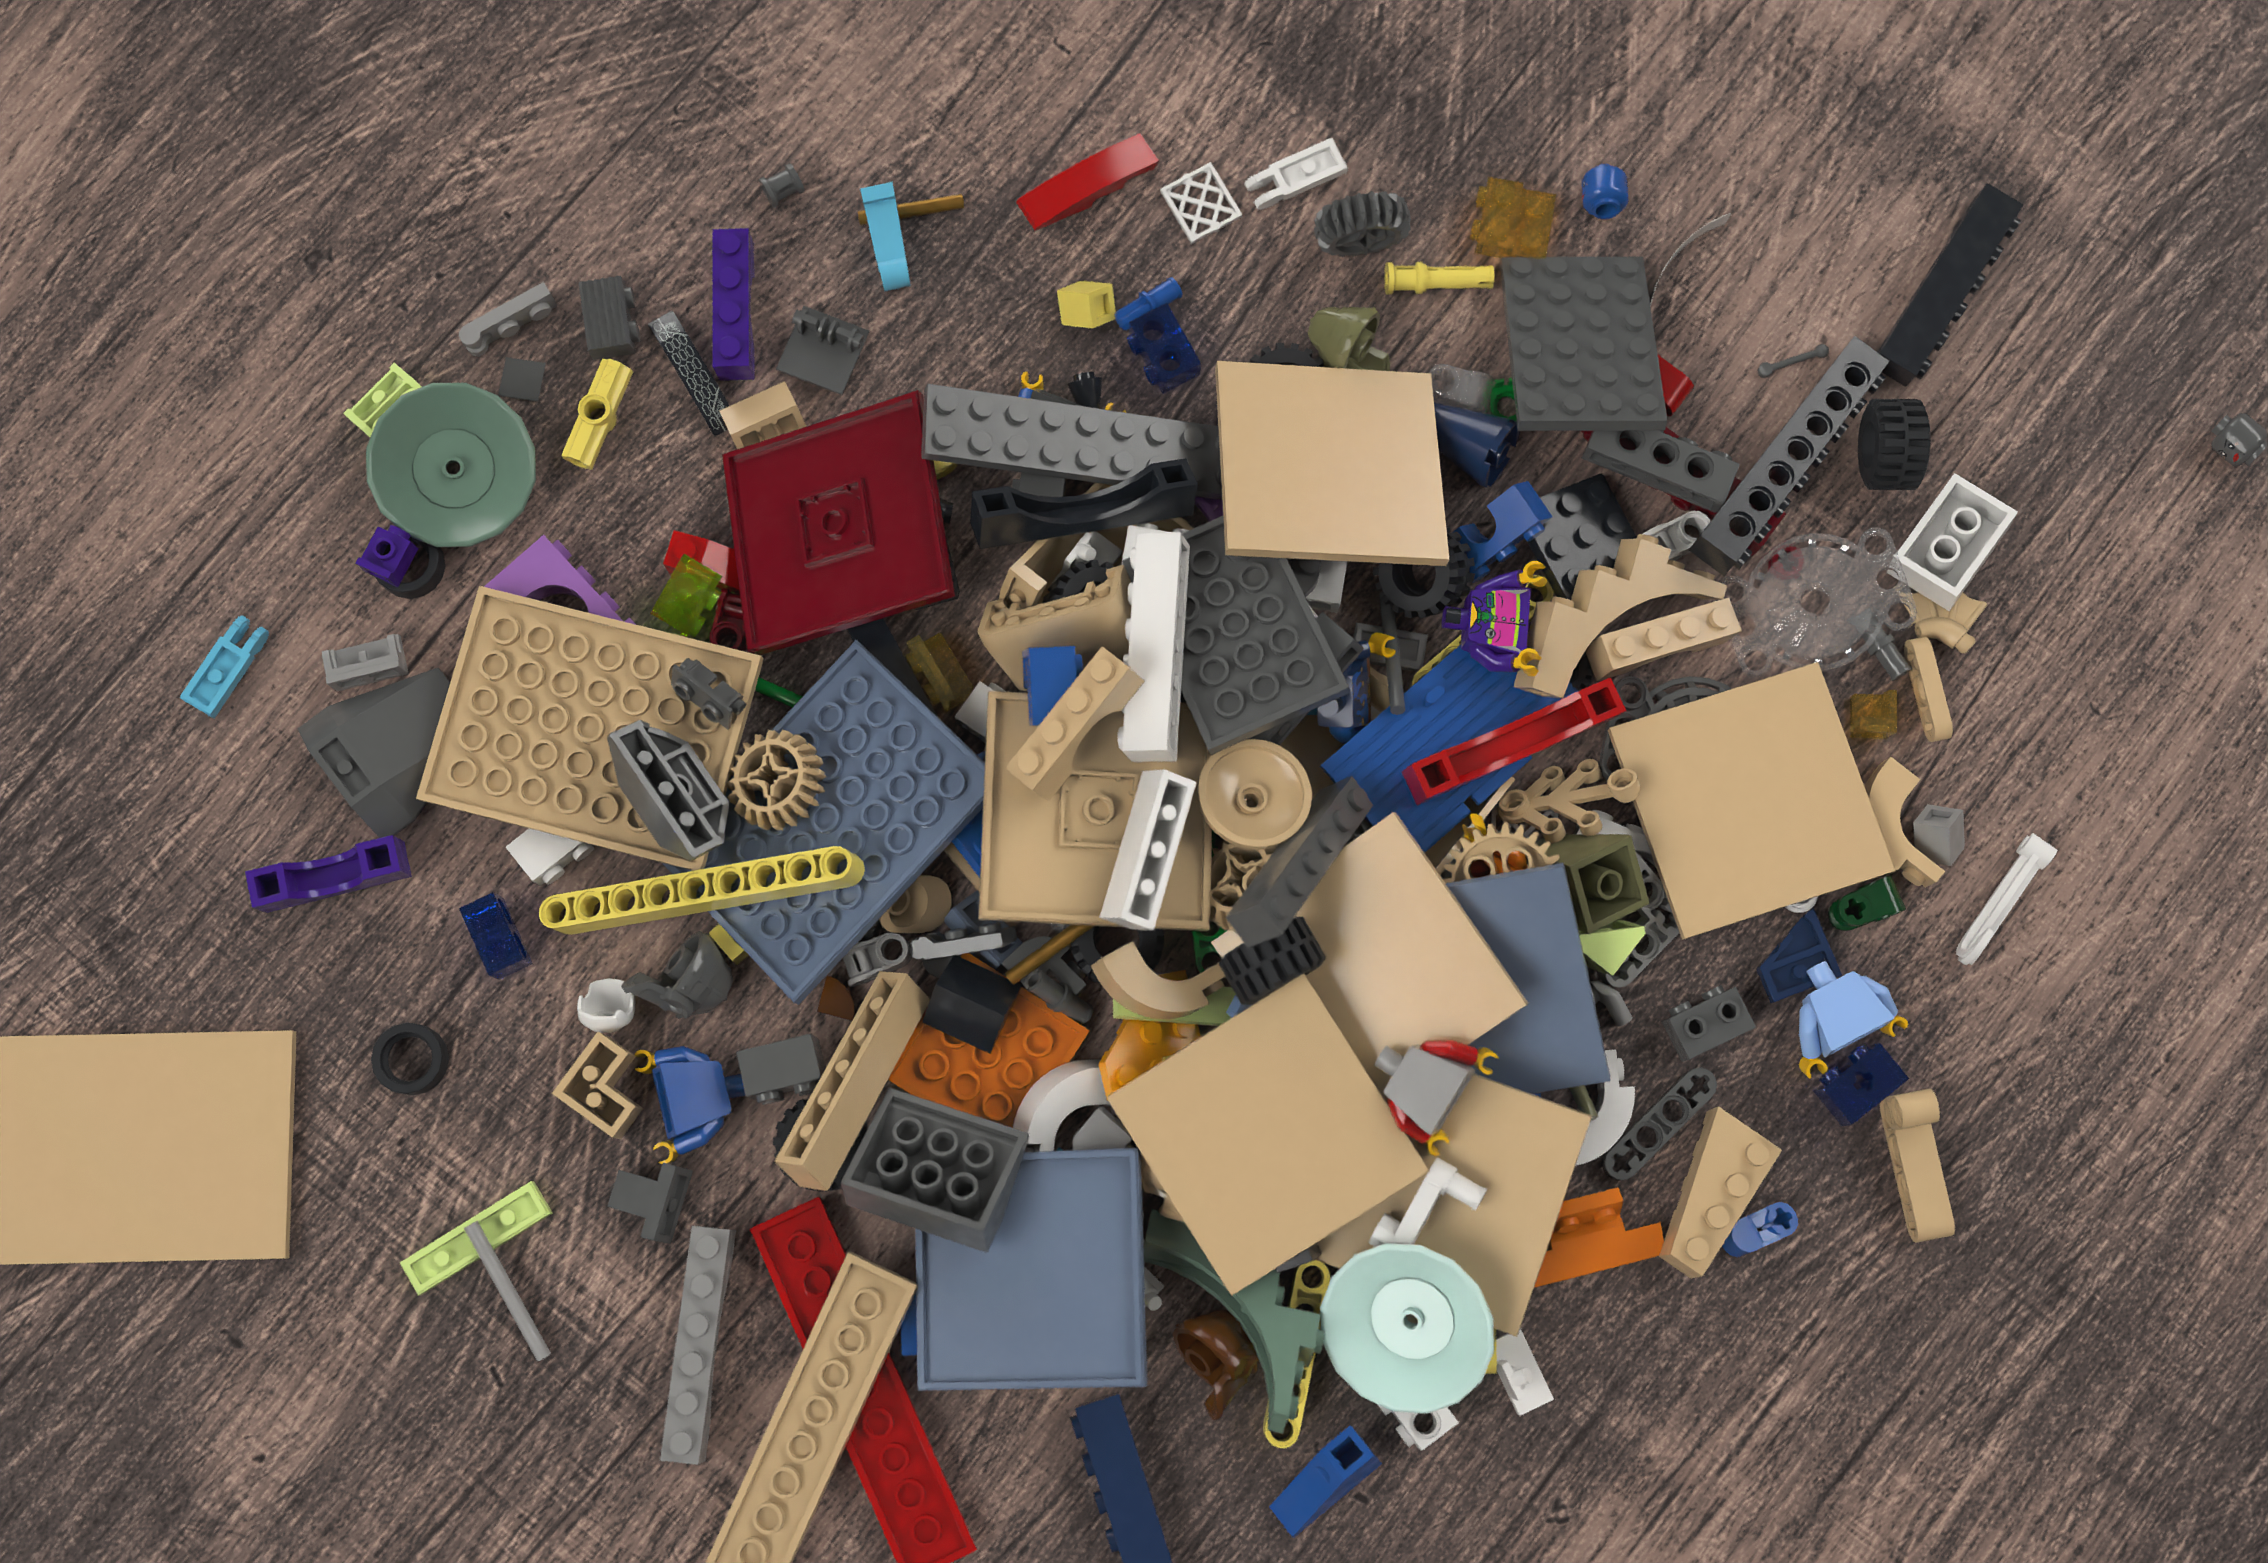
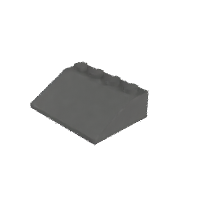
M888 1088L840 1183L846 1204L988 1253L1003 1220L1029 1140V1133Z

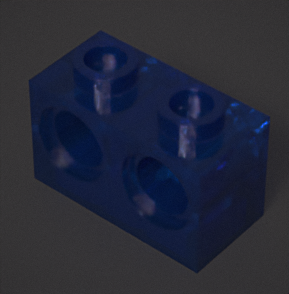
M1168 303L1129 322V335L1126 336L1128 345L1135 356L1141 355L1146 364L1143 370L1149 383L1152 386L1157 384L1162 394L1200 375L1201 362ZM1149 330H1157L1163 336L1153 341L1147 339L1144 334ZM1166 360H1174L1179 364V367L1174 371H1167L1162 368L1161 363Z
M492 892L459 908L489 976L500 980L533 964L503 897Z

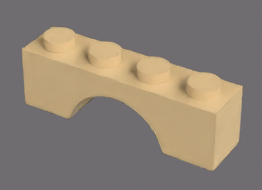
M1728 597L1600 635L1591 642L1585 652L1598 682L1630 672L1649 662L1684 651H1692L1694 653L1724 644L1742 630Z
M1101 647L1006 766V769L1032 791L1049 802L1073 772V757L1085 734L1106 715L1122 711L1145 681L1104 647Z

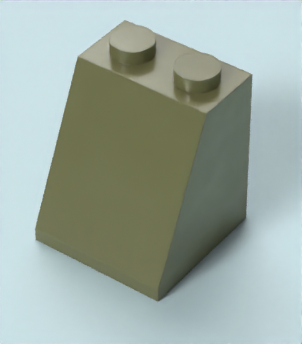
M1566 834L1561 841L1551 843L1545 852L1547 856L1559 854L1560 858L1554 864L1564 863L1577 926L1581 932L1590 934L1650 904L1631 835L1596 834L1585 836L1583 834ZM1544 838L1536 841V844L1539 846L1546 843ZM1526 856V864L1529 865V860Z

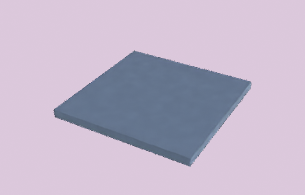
M1564 863L1445 883L1529 1003L1469 1044V1046L1476 1049L1488 1048L1498 1055V1059L1493 1056H1487L1482 1062V1065L1490 1068L1493 1073L1489 1075L1484 1074L1472 1065L1470 1067L1476 1070L1475 1074L1530 1094L1609 1082L1611 1077Z
M1138 1148L1024 1152L1003 1220L988 1253L915 1229L916 1284L918 1285L916 1290L918 1391L1147 1386L1141 1152Z

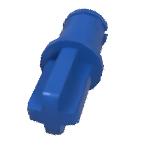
M1169 277L1152 290L1140 292L1139 298L1115 312L1117 324L1122 330H1128L1149 316H1157L1158 310L1183 296L1179 284L1174 278Z

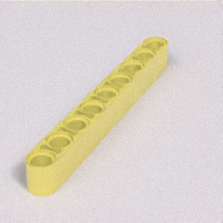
M832 846L557 894L547 897L542 902L539 908V917L543 925L561 933L572 935L852 887L861 881L864 876L865 867L863 861L857 855L840 846ZM847 859L845 871L837 874L839 863ZM811 865V874L806 880L802 881L803 870ZM775 872L774 882L767 887L766 880L768 876ZM740 878L738 889L732 892L731 886L733 882ZM702 884H705V891L700 898H697L696 894L698 888ZM669 890L670 897L665 904H662V897ZM633 896H635V903L630 910H628V902ZM600 902V910L594 916V908ZM566 908L564 919L559 921L561 912Z

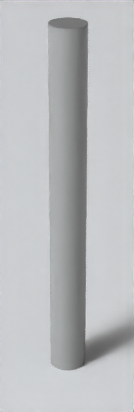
M476 1221L470 1224L464 1230L537 1362L546 1358L551 1352L479 1222Z

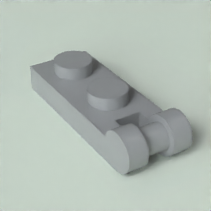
M542 282L464 325L459 331V338L471 355L482 356L487 352L490 343L501 337L508 338L513 336L520 330L521 326L532 320L538 321L547 317L552 309L558 305L545 283Z

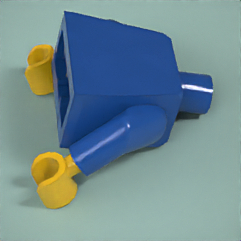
M685 1046L657 1050L655 1054L646 1050H638L635 1053L636 1057H648L647 1066L636 1068L635 1070L643 1074L653 1073L667 1139L674 1138V1141L667 1140L659 1142L654 1146L653 1150L665 1146L670 1153L668 1159L660 1161L659 1164L671 1163L677 1159L679 1154L684 1155L706 1145L723 1127L724 1117L731 1113L729 1099L745 1096L741 1074L724 1077L720 1061H710L707 1054Z

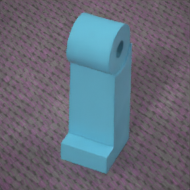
M893 182L860 188L884 291L911 286Z

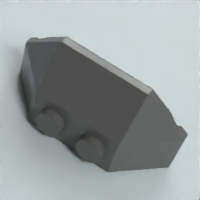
M638 720L608 735L607 740L618 785L660 847L692 861L723 844L729 802L687 741L666 731L650 727L649 723Z

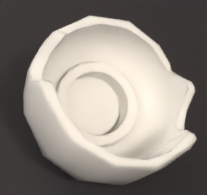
M609 978L594 981L589 985L586 997L579 996L577 1005L578 1018L585 1027L595 1032L613 1033L631 1022L635 1014V996L632 993H625L621 985L625 982L624 980Z

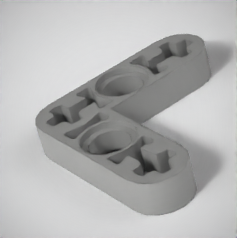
M1637 853L1644 883L1650 882L1653 888L1652 896L1649 898L1650 904L1637 910L1641 917L1635 922V924L1645 927V934L1649 938V945L1642 953H1637L1634 948L1629 954L1630 957L1634 958V961H1628L1629 957H1627L1619 968L1620 974L1618 976H1611L1597 971L1599 978L1603 982L1618 988L1630 984L1679 934L1662 882ZM1659 906L1661 909L1671 912L1669 914V919L1671 920L1669 924L1664 923L1666 920L1665 916L1659 910H1656V907Z

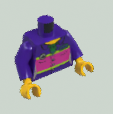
M1531 561L1525 565L1523 571L1516 570L1501 574L1477 585L1465 598L1463 608L1445 606L1442 615V628L1462 630L1461 649L1469 652L1470 656L1488 671L1518 672L1522 669L1527 676H1536L1539 672L1538 669L1533 665L1527 664L1531 660H1541L1542 658L1537 651L1527 648L1531 588H1526V585L1531 583L1535 587L1544 586L1547 579L1545 577L1533 579V574L1536 570L1546 567L1538 561Z

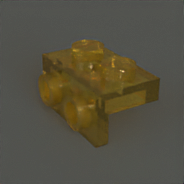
M941 633L932 636L924 642L920 635L906 642L910 653L906 654L905 657L914 673L922 672L928 684L923 686L933 705L940 703L946 713L968 699L974 688Z

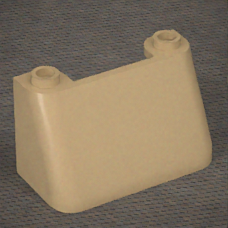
M1124 565L1107 569L1106 575L1108 579L1097 587L1094 581L1086 584L1083 593L1025 609H1021L1018 602L1011 604L1009 609L1005 599H998L987 603L978 628V635L983 646L1019 690L1027 691V689H1024L1022 651L1028 648L1075 646V654L1082 655L1083 670L1101 647H1104L1123 662L1124 655L1129 654V641L1126 638L1125 624L1127 618H1131L1132 605L1128 601V585L1131 583V580Z

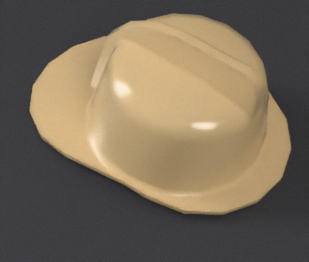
M920 875L879 919L881 925L888 932L925 933L933 931L944 922V918L949 913L952 905L951 892L948 885L938 877Z

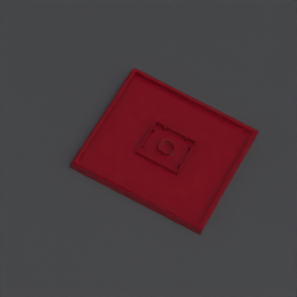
M919 390L722 454L748 653L763 655L955 596L934 460L921 459L924 396Z

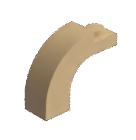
M1889 757L1878 765L1864 787L1895 870L1898 871L1901 868L1903 870L1902 875L1909 882L1917 886L1923 885L1927 887L1936 883L1945 871L1911 845L1903 833L1900 822L1902 805L1920 779L1895 759Z
M1133 941L1091 965L1103 988L1116 1002L1136 1014L1154 1019H1175L1200 1010L1209 1004L1207 996L1224 987L1222 979L1226 977L1218 963L1191 979L1184 981L1167 980L1155 974L1147 966Z

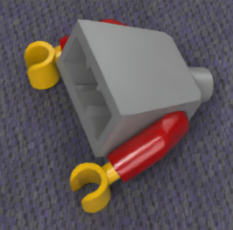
M1427 1040L1421 1046H1411L1404 1057L1386 1046L1378 1056L1375 1066L1392 1076L1383 1093L1389 1098L1388 1107L1398 1129L1419 1143H1425L1431 1155L1439 1156V1150L1432 1144L1436 1140H1444L1447 1144L1450 1143L1441 1127L1476 1071L1470 1066L1474 1065L1478 1070L1489 1075L1493 1071L1483 1066L1482 1062L1487 1056H1493L1498 1059V1055L1488 1048L1476 1049L1454 1040Z

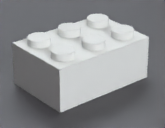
M1954 473L1893 557L1887 573L1947 611H1950L2007 532L2018 511Z

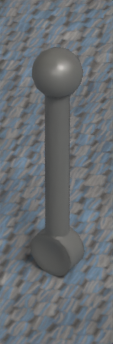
M1819 344L1815 350L1773 364L1763 362L1757 369L1758 375L1767 378L1772 371L1816 356L1824 358L1828 355L1829 348L1825 344Z

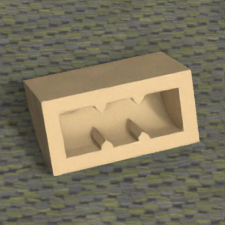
M785 381L719 411L737 449L806 427Z

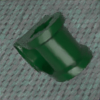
M1890 875L1859 888V890L1848 893L1833 902L1828 910V918L1836 929L1851 931L1873 921L1878 922L1906 910V907ZM1852 908L1855 915L1847 916L1845 909Z

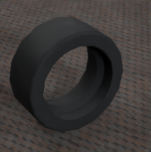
M410 537L409 541L418 543L428 553L429 564L423 575L413 582H401L398 587L376 578L379 584L397 597L407 599L423 597L433 591L442 580L446 566L444 553L440 547H435ZM391 545L387 546L383 555H387L391 551Z
M409 1022L394 1025L383 1032L374 1044L371 1056L373 1073L380 1084L392 1092L407 1095L426 1093L437 1086L446 1074L449 1062L447 1045L441 1036L427 1026ZM407 1037L420 1038L426 1042L432 1054L429 1070L424 1076L414 1081H404L394 1076L388 1062L389 1053L394 1044Z

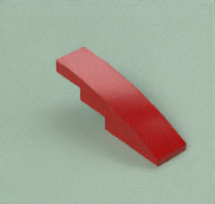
M1141 133L1055 175L1018 198L1016 203L1036 231L1091 208L1096 199L1122 189L1127 180L1155 169L1159 160Z

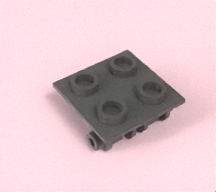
M803 306L801 311L796 310L792 323L795 326L776 370L843 395L870 331Z

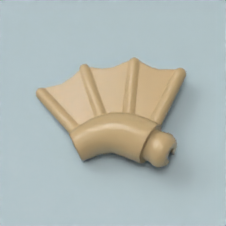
M1919 592L1899 593V599L1916 623L1915 633L1917 638L1937 639L1952 649L1954 647L1963 654L1967 653L1975 644V638L1967 632L1986 608L1987 603L1985 601L1971 599L1962 593L1951 610L1947 611Z

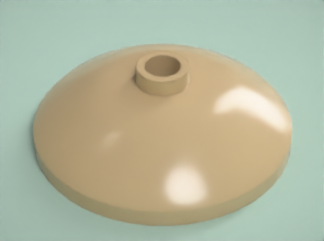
M1246 739L1213 754L1208 759L1200 774L1197 797L1205 821L1221 838L1243 848L1266 849L1286 842L1300 830L1310 811L1312 791L1305 769L1289 751L1269 741ZM1247 798L1253 799L1257 806L1248 807L1244 800Z

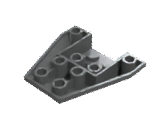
M439 668L327 706L298 728L307 750L351 808L379 838L397 835L417 819L428 803L416 799L450 686V681Z

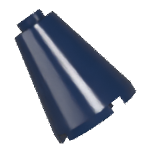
M1434 402L1439 452L1479 485L1486 488L1487 485L1490 487L1494 485L1510 460L1507 457L1510 445L1513 447L1517 445L1520 435L1517 422L1513 419Z

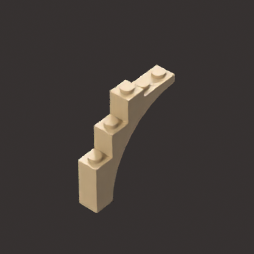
M1637 534L1636 539H1621L1614 568L1596 565L1594 570H1579L1571 600L1553 597L1552 601L1536 603L1528 632L1527 648L1537 651L1542 659L1531 660L1527 665L1535 666L1539 672L1536 676L1530 677L1520 669L1517 672L1513 687L1542 697L1563 698L1572 673L1587 647L1605 626L1626 610L1649 599L1671 594H1680L1701 600L1724 599L1727 585L1714 581L1715 575L1699 570H1694L1692 573L1684 570L1685 564L1669 560L1671 549L1658 545L1659 539L1655 537Z

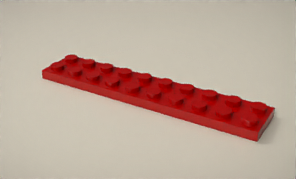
M821 1196L750 1228L802 1349H804L847 1256ZM889 1351L849 1437L846 1449L896 1562L952 1563L976 1551L978 1548Z

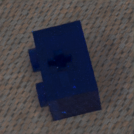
M1866 1043L1861 1044L1847 1055L1850 1062L1841 1069L1837 1066L1832 1067L1819 1078L1822 1084L1814 1090V1093L1841 1126L1853 1125L1909 1080V1077L1881 1043L1867 1046ZM1861 1075L1864 1078L1860 1083L1862 1088L1856 1089L1853 1084L1857 1081L1856 1076Z

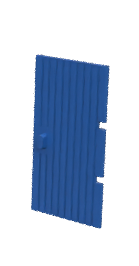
M1459 645L1404 693V713L1399 715L1392 714L1390 706L1387 707L1321 764L1320 768L1334 783L1353 776L1373 804L1365 816L1367 822L1373 827L1391 813L1396 812L1425 853L1471 813L1470 809L1463 803L1469 796L1477 805H1480L1533 757H1526L1420 805L1416 804L1402 771L1419 760L1505 726L1551 705L1578 690L1569 681L1563 698H1548L1515 688L1513 686L1517 672H1490L1474 660L1469 652L1462 650L1461 645Z

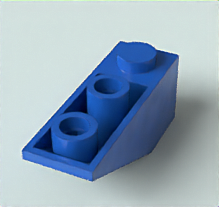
M1350 1425L1316 1454L1269 1507L1294 1538L1382 1463Z

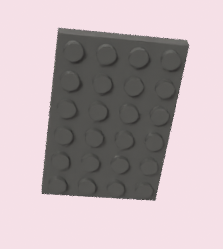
M1501 257L1500 273L1518 431L1665 430L1667 415L1643 257Z
M1223 516L1182 534L1190 545L1181 692L1210 755L1350 693L1349 686L1287 558L1225 555ZM1129 557L1123 560L1122 563L1126 568L1131 583H1133L1134 570L1131 567Z

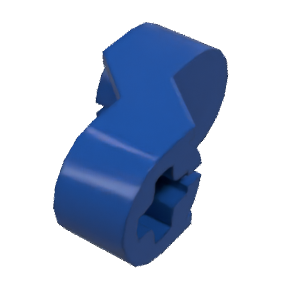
M1777 1202L1747 1215L1737 1221L1722 1247L1731 1256L1741 1257L1787 1237L1795 1232L1798 1226L1796 1212L1787 1203Z

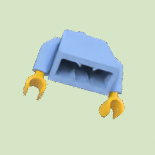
M1826 961L1806 971L1817 989L1802 1000L1803 1006L1799 1011V1039L1803 1055L1799 1062V1068L1808 1078L1811 1079L1810 1069L1814 1064H1817V1068L1822 1074L1828 1071L1826 1063L1819 1058L1821 1053L1826 1058L1879 1029L1881 1032L1895 1037L1896 1035L1892 1030L1894 1023L1903 1029L1907 1028L1908 1021L1897 1015L1898 1009L1888 988L1867 976H1859L1855 971L1837 979Z

